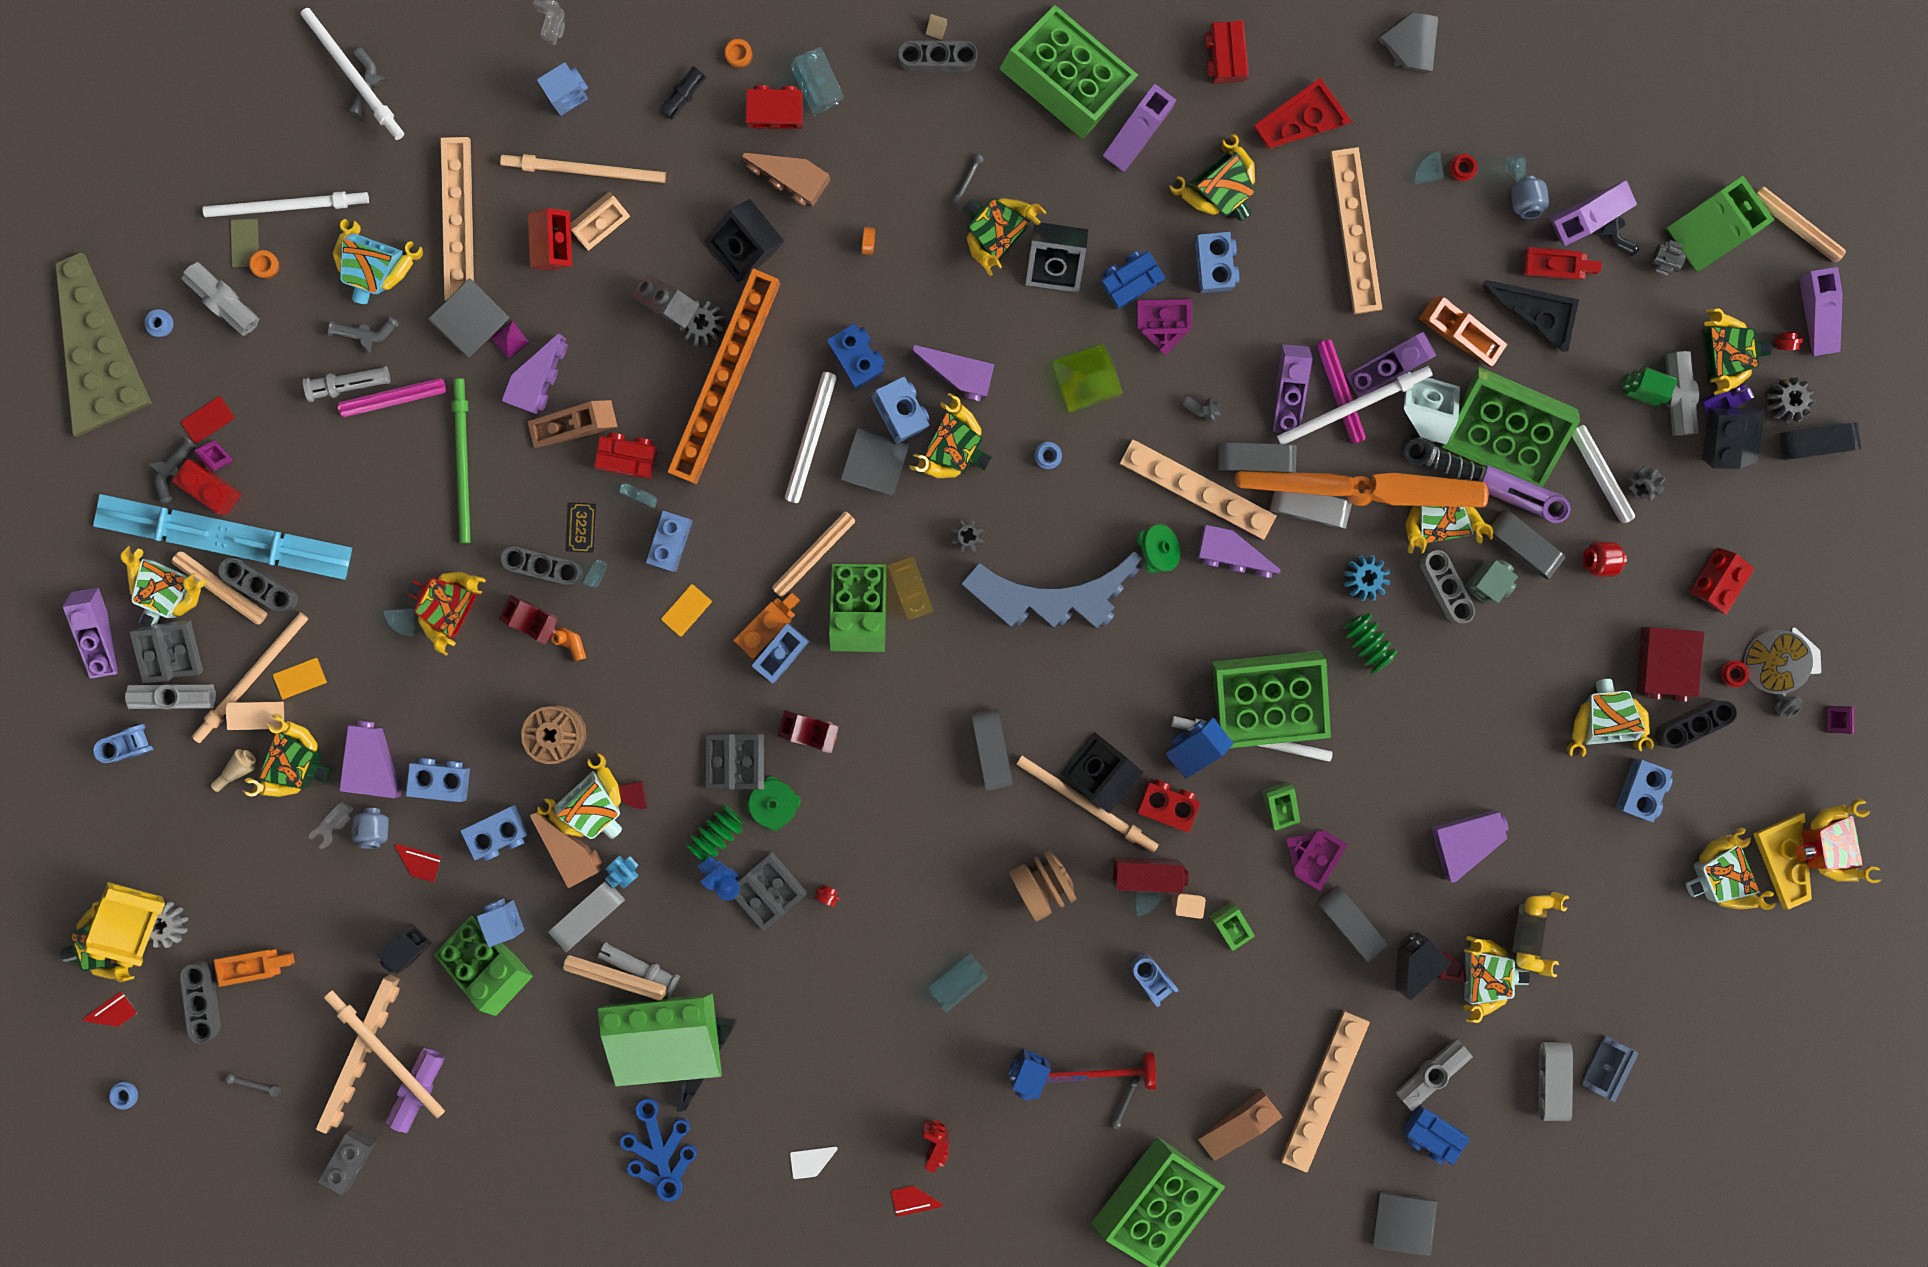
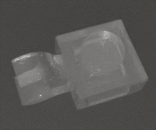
M346 802L338 804L320 823V826L309 834V838L314 839L318 834H322L324 842L319 847L321 849L328 847L332 842V831L336 828L338 830L342 829L351 818L348 815L353 811V808Z

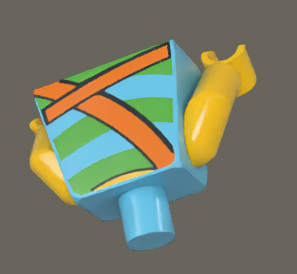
M343 219L340 222L343 234H340L333 250V257L337 269L341 273V281L354 287L352 300L360 304H368L370 293L379 294L384 290H390L400 282L413 265L412 260H418L422 257L423 249L420 247L417 253H410L409 251L414 245L410 241L405 246L406 255H402V250L358 235L360 233V225L356 221H354L353 227L347 230L349 222L347 219Z

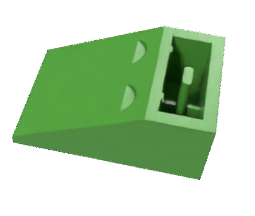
M1742 175L1665 229L1675 242L1682 244L1680 250L1686 253V259L1697 273L1773 222L1774 218Z
M832 564L829 628L830 651L885 652L887 567L885 564Z
M473 915L434 954L479 1011L494 1016L533 977L520 959L503 943L488 948L479 921Z

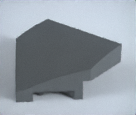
M1413 12L1399 19L1393 27L1378 37L1382 45L1385 44L1392 54L1395 67L1402 65L1403 68L1423 73L1433 71L1438 17Z

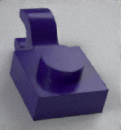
M1741 384L1734 388L1731 393L1730 391L1717 395L1713 393L1700 401L1708 416L1709 407H1737V405L1752 399L1754 395L1750 387Z

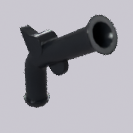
M1618 216L1602 228V232L1598 236H1609L1613 245L1630 253L1632 256L1638 253L1639 244H1635L1620 235V229L1625 226L1624 219Z

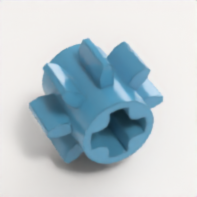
M618 856L605 868L609 873L605 880L613 889L617 885L625 889L638 877L634 870L639 865L631 856L626 860Z

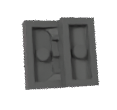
M469 278L438 307L428 320L469 358L510 317Z
M857 429L841 481L894 496L909 444L902 442L895 444L892 439Z
M191 620L162 623L130 631L143 683L169 681L173 677L199 675L203 672Z
M706 735V790L764 789V735Z
M772 852L738 881L740 892L735 900L764 932L805 897L808 892Z
M1382 1191L1379 1198L1373 1247L1430 1256L1438 1200L1414 1195L1407 1197Z

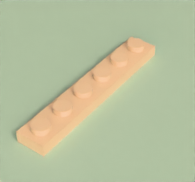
M469 137L441 138L445 300L467 279L471 278L474 281L471 139Z
M1359 147L1331 151L1330 158L1353 315L1381 311L1382 303Z
M1133 439L1119 463L1261 540L1265 539L1277 517L1271 512Z
M391 974L383 978L363 1022L374 1035L378 1027L382 1028L389 1015L386 1012L389 1002L393 1003L400 990L397 987L400 978ZM359 1035L355 1040L317 1125L316 1130L325 1134L333 1127L337 1128L344 1116L341 1109L344 1103H348L354 1094L355 1088L352 1085L356 1077L360 1078L366 1067V1062H363L366 1053L372 1052V1049Z
M1345 1010L1342 1011L1282 1155V1163L1306 1173L1308 1172L1370 1022Z

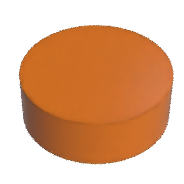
M733 39L727 43L724 54L727 62L732 67L743 68L751 62L752 50L748 42L743 39Z
M864 227L862 254L872 255L875 245V229L873 227Z
M259 250L250 257L249 267L252 273L259 278L268 279L278 272L279 262L271 252Z

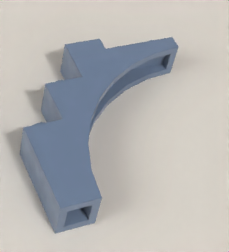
M1132 552L1116 568L1100 578L1080 586L1063 589H1037L1019 585L997 576L979 563L961 585L1010 627L1014 623L1020 626L1029 615L1026 611L1028 607L1052 627H1055L1057 624L1062 627L1072 615L1069 612L1071 608L1095 628H1098L1100 624L1105 627L1114 617L1111 611L1115 608L1107 599L1111 597L1114 600L1124 588L1121 583L1127 576L1132 579L1142 567L1138 563L1143 558L1136 552Z

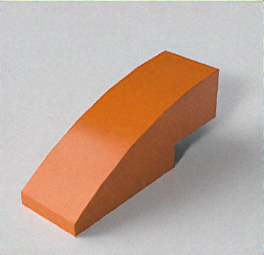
M1433 296L1419 317V320L1429 328L1489 367H1493L1507 346L1504 341L1469 313H1463L1444 297Z

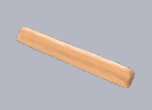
M1761 187L1756 191L1757 196L1773 216L1832 262L1836 263L1842 259L1846 251L1839 244L1767 188Z
M843 512L772 586V589L779 596L783 597L855 523V519L848 512Z
M178 552L173 557V565L189 576L192 573H196L194 578L197 582L205 579V588L253 623L261 624L267 617V612L184 552Z
M571 955L567 956L564 961L563 969L567 972L658 1001L665 997L666 986Z

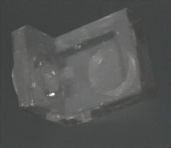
M534 0L533 6L535 9L546 14L540 36L546 43L556 45L557 39L562 38L565 22H563L565 14L559 3L554 0Z

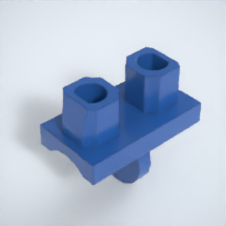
M713 857L707 858L698 866L705 876L700 881L705 888L716 892L718 897L726 901L733 900L738 896L740 885L737 879L740 878V875L736 870L723 865L719 860L715 861Z

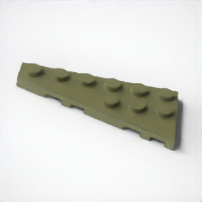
M78 253L56 263L73 436L75 437L152 404L89 262L83 253Z

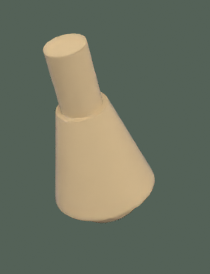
M237 749L222 771V774L211 783L212 789L219 792L229 782L256 770V758L247 750Z

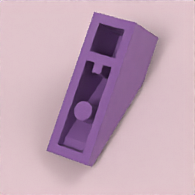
M914 345L913 354L958 392L965 394V399L980 402L981 398H987L994 364Z

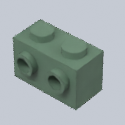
M1502 559L1499 562L1497 560L1484 561L1464 587L1485 604L1499 603L1503 597L1507 598L1516 587L1514 582L1518 576L1512 572L1514 568Z

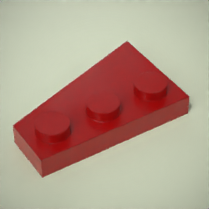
M1320 77L1255 124L1253 129L1269 150L1352 123V120Z

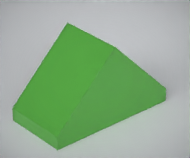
M1285 782L1261 790L1275 831L1300 823L1295 789L1292 784Z
M1232 901L1209 915L1232 951L1255 937L1239 908Z

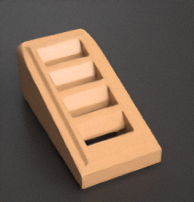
M1190 894L1171 896V903L1177 916L1203 918L1205 897Z

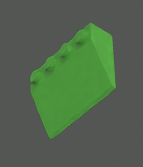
M1056 5L1010 49L999 68L1082 139L1099 123L1138 76L1137 73Z
M1478 366L1460 402L1458 422L1448 443L1442 444V448L1483 466L1490 465L1543 487L1580 422L1579 411L1572 406Z
M1321 651L1212 662L1218 724L1234 743L1230 748L1331 738L1327 663Z
M713 994L663 998L661 1001L653 999L613 1003L598 1008L601 1039L615 1086L722 1076Z
M1157 1137L1091 1224L1105 1241L1148 1267H1165L1224 1190L1225 1186L1176 1148Z

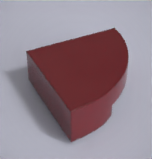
M643 781L618 786L621 800L626 805L636 809L648 808Z
M1441 951L1451 965L1437 978L1466 983V973L1461 963L1451 954Z

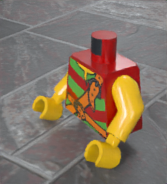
M463 572L443 573L439 578H431L427 586L416 580L410 584L407 595L419 600L414 612L419 615L418 622L426 636L434 644L436 651L447 656L448 653L445 651L446 645L455 646V641L449 638H456L477 595L482 593V591L477 589V585L480 581L485 582L484 578Z
M1858 798L1854 799L1850 806L1847 807L1843 804L1821 810L1812 820L1811 825L1803 829L1801 833L1803 844L1795 847L1796 857L1800 861L1806 860L1809 868H1817L1821 875L1834 881H1859V879H1865L1870 883L1880 882V879L1871 880L1868 876L1871 870H1880L1879 868L1868 866L1864 870H1858L1863 865L1854 817L1848 816L1854 813L1858 817H1866L1870 813L1869 810L1858 812L1856 808L1858 805L1867 802Z

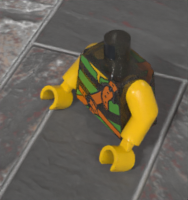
M1552 892L1550 896L1528 897L1525 904H1519L1512 954L1517 955L1516 964L1520 968L1539 972L1543 976H1557V974H1553V966L1559 965V963L1553 960L1540 959L1547 909L1554 908L1566 911L1567 907L1562 906L1565 899H1569V896Z

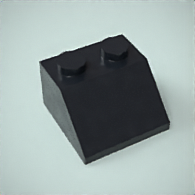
M748 199L729 209L705 238L704 242L739 283L751 274L752 269H757L768 260L784 243V239L752 200Z
M1048 223L1034 224L1025 285L1079 293L1087 250L1088 229Z
M1709 407L1702 460L1710 467L1717 469H1741L1758 462L1765 408Z
M1094 732L1062 771L1061 775L1110 814L1142 775L1143 771Z
M1419 932L1415 935L1411 933L1402 940V946L1398 949L1395 988L1410 1001L1451 965L1434 943Z

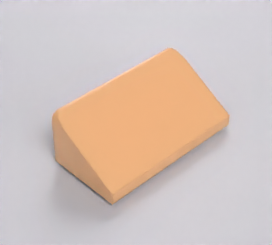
M608 192L570 223L571 231L589 251L627 220L630 215L612 193Z
M284 701L227 702V730L269 729L267 724L277 726L280 721L274 719L272 715L277 713L284 720Z

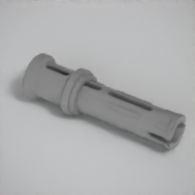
M387 366L341 376L330 373L326 374V377L313 380L304 378L303 388L308 402H314L316 398L326 396L335 398L340 395V392L386 383L390 384L391 379Z
M606 942L601 949L602 952L598 955L599 959L632 975L665 985V996L669 998L680 979V975H672L660 969L658 964L649 965Z

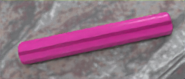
M1327 339L1319 342L1317 348L1337 405L1340 407L1353 401L1332 340ZM1357 411L1343 417L1342 419L1350 442L1356 444L1364 441L1366 436Z
M437 378L338 403V410L341 416L347 417L446 392V386L443 379Z

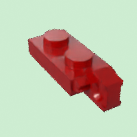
M1527 247L1524 256L1523 276L1584 280L1586 274L1598 275V273H1601L1602 261L1587 260V254H1582V251Z

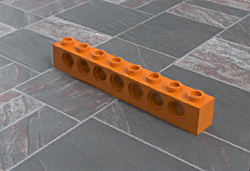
M752 269L668 473L697 485L781 285L779 279Z

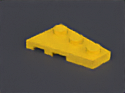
M1805 813L1795 814L1753 833L1783 909L1789 910L1812 899L1809 867L1806 865V860L1800 861L1795 854V847L1803 844L1801 833L1803 831V823H1806Z

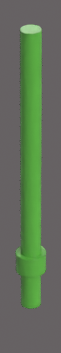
M453 379L454 401H451L452 412L455 413L459 543H471L466 434L468 401L465 400L464 379Z

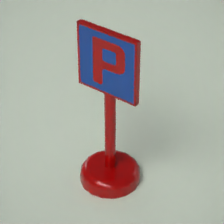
M1145 1052L1143 1054L1142 1068L1049 1073L1046 1083L1087 1081L1088 1078L1143 1075L1144 1087L1147 1090H1156L1154 1052Z

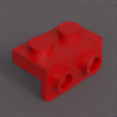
M1716 548L1691 588L1690 594L1703 599L1715 610L1727 615L1755 568L1737 553Z
M924 1120L922 1124V1137L932 1141L925 1154L924 1169L935 1173L937 1167L943 1168L949 1156L947 1152L949 1149V1131L945 1130L946 1126L939 1121L932 1120L929 1122Z

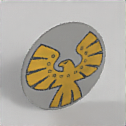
M1771 630L1759 635L1750 643L1745 653L1744 664L1749 671L1748 678L1757 688L1771 694H1785L1798 689L1807 681L1813 668V655L1809 645L1799 635L1787 630Z

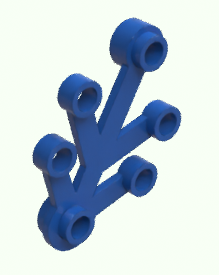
M647 1097L638 1103L636 1115L640 1120L646 1122L652 1148L639 1142L637 1136L631 1132L625 1133L622 1136L620 1145L624 1150H631L657 1165L660 1175L646 1169L641 1159H633L630 1161L627 1171L630 1176L639 1177L655 1186L656 1194L661 1200L671 1202L678 1199L683 1191L681 1177L689 1163L695 1160L697 1149L691 1144L685 1145L680 1152L681 1159L671 1173L668 1161L681 1138L689 1132L690 1123L685 1118L676 1120L673 1125V1132L664 1146L656 1118L659 1105L655 1099ZM650 1104L653 1107V1111L648 1113L644 1110L643 1106ZM677 1124H685L686 1130L683 1132L679 1131ZM630 1137L633 1139L634 1144L628 1146L625 1144L624 1139ZM686 1149L692 1150L693 1157L687 1158L684 1155V1151ZM631 1165H640L641 1171L634 1172ZM672 1183L674 1185V1190L667 1191L665 1189V1184Z

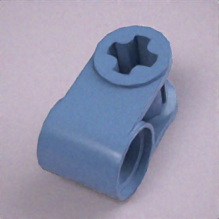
M145 724L125 729L118 734L99 740L93 749L95 758L102 763H110L153 751L154 749L152 746H149L144 733ZM109 743L115 747L113 757H109L106 754V746Z
M1138 954L1132 959L1130 964L1132 973L1157 1007L1172 992L1176 993L1179 991L1167 974L1159 968L1149 955ZM1141 963H1150L1151 968L1147 973L1140 974L1137 972V968Z

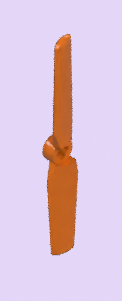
M1237 471L1235 475V482L1240 488L1324 496H1346L1350 503L1357 506H1365L1371 501L1390 505L1485 507L1489 497L1488 488L1484 482L1402 473L1372 475L1371 480L1363 476L1352 478L1336 474Z

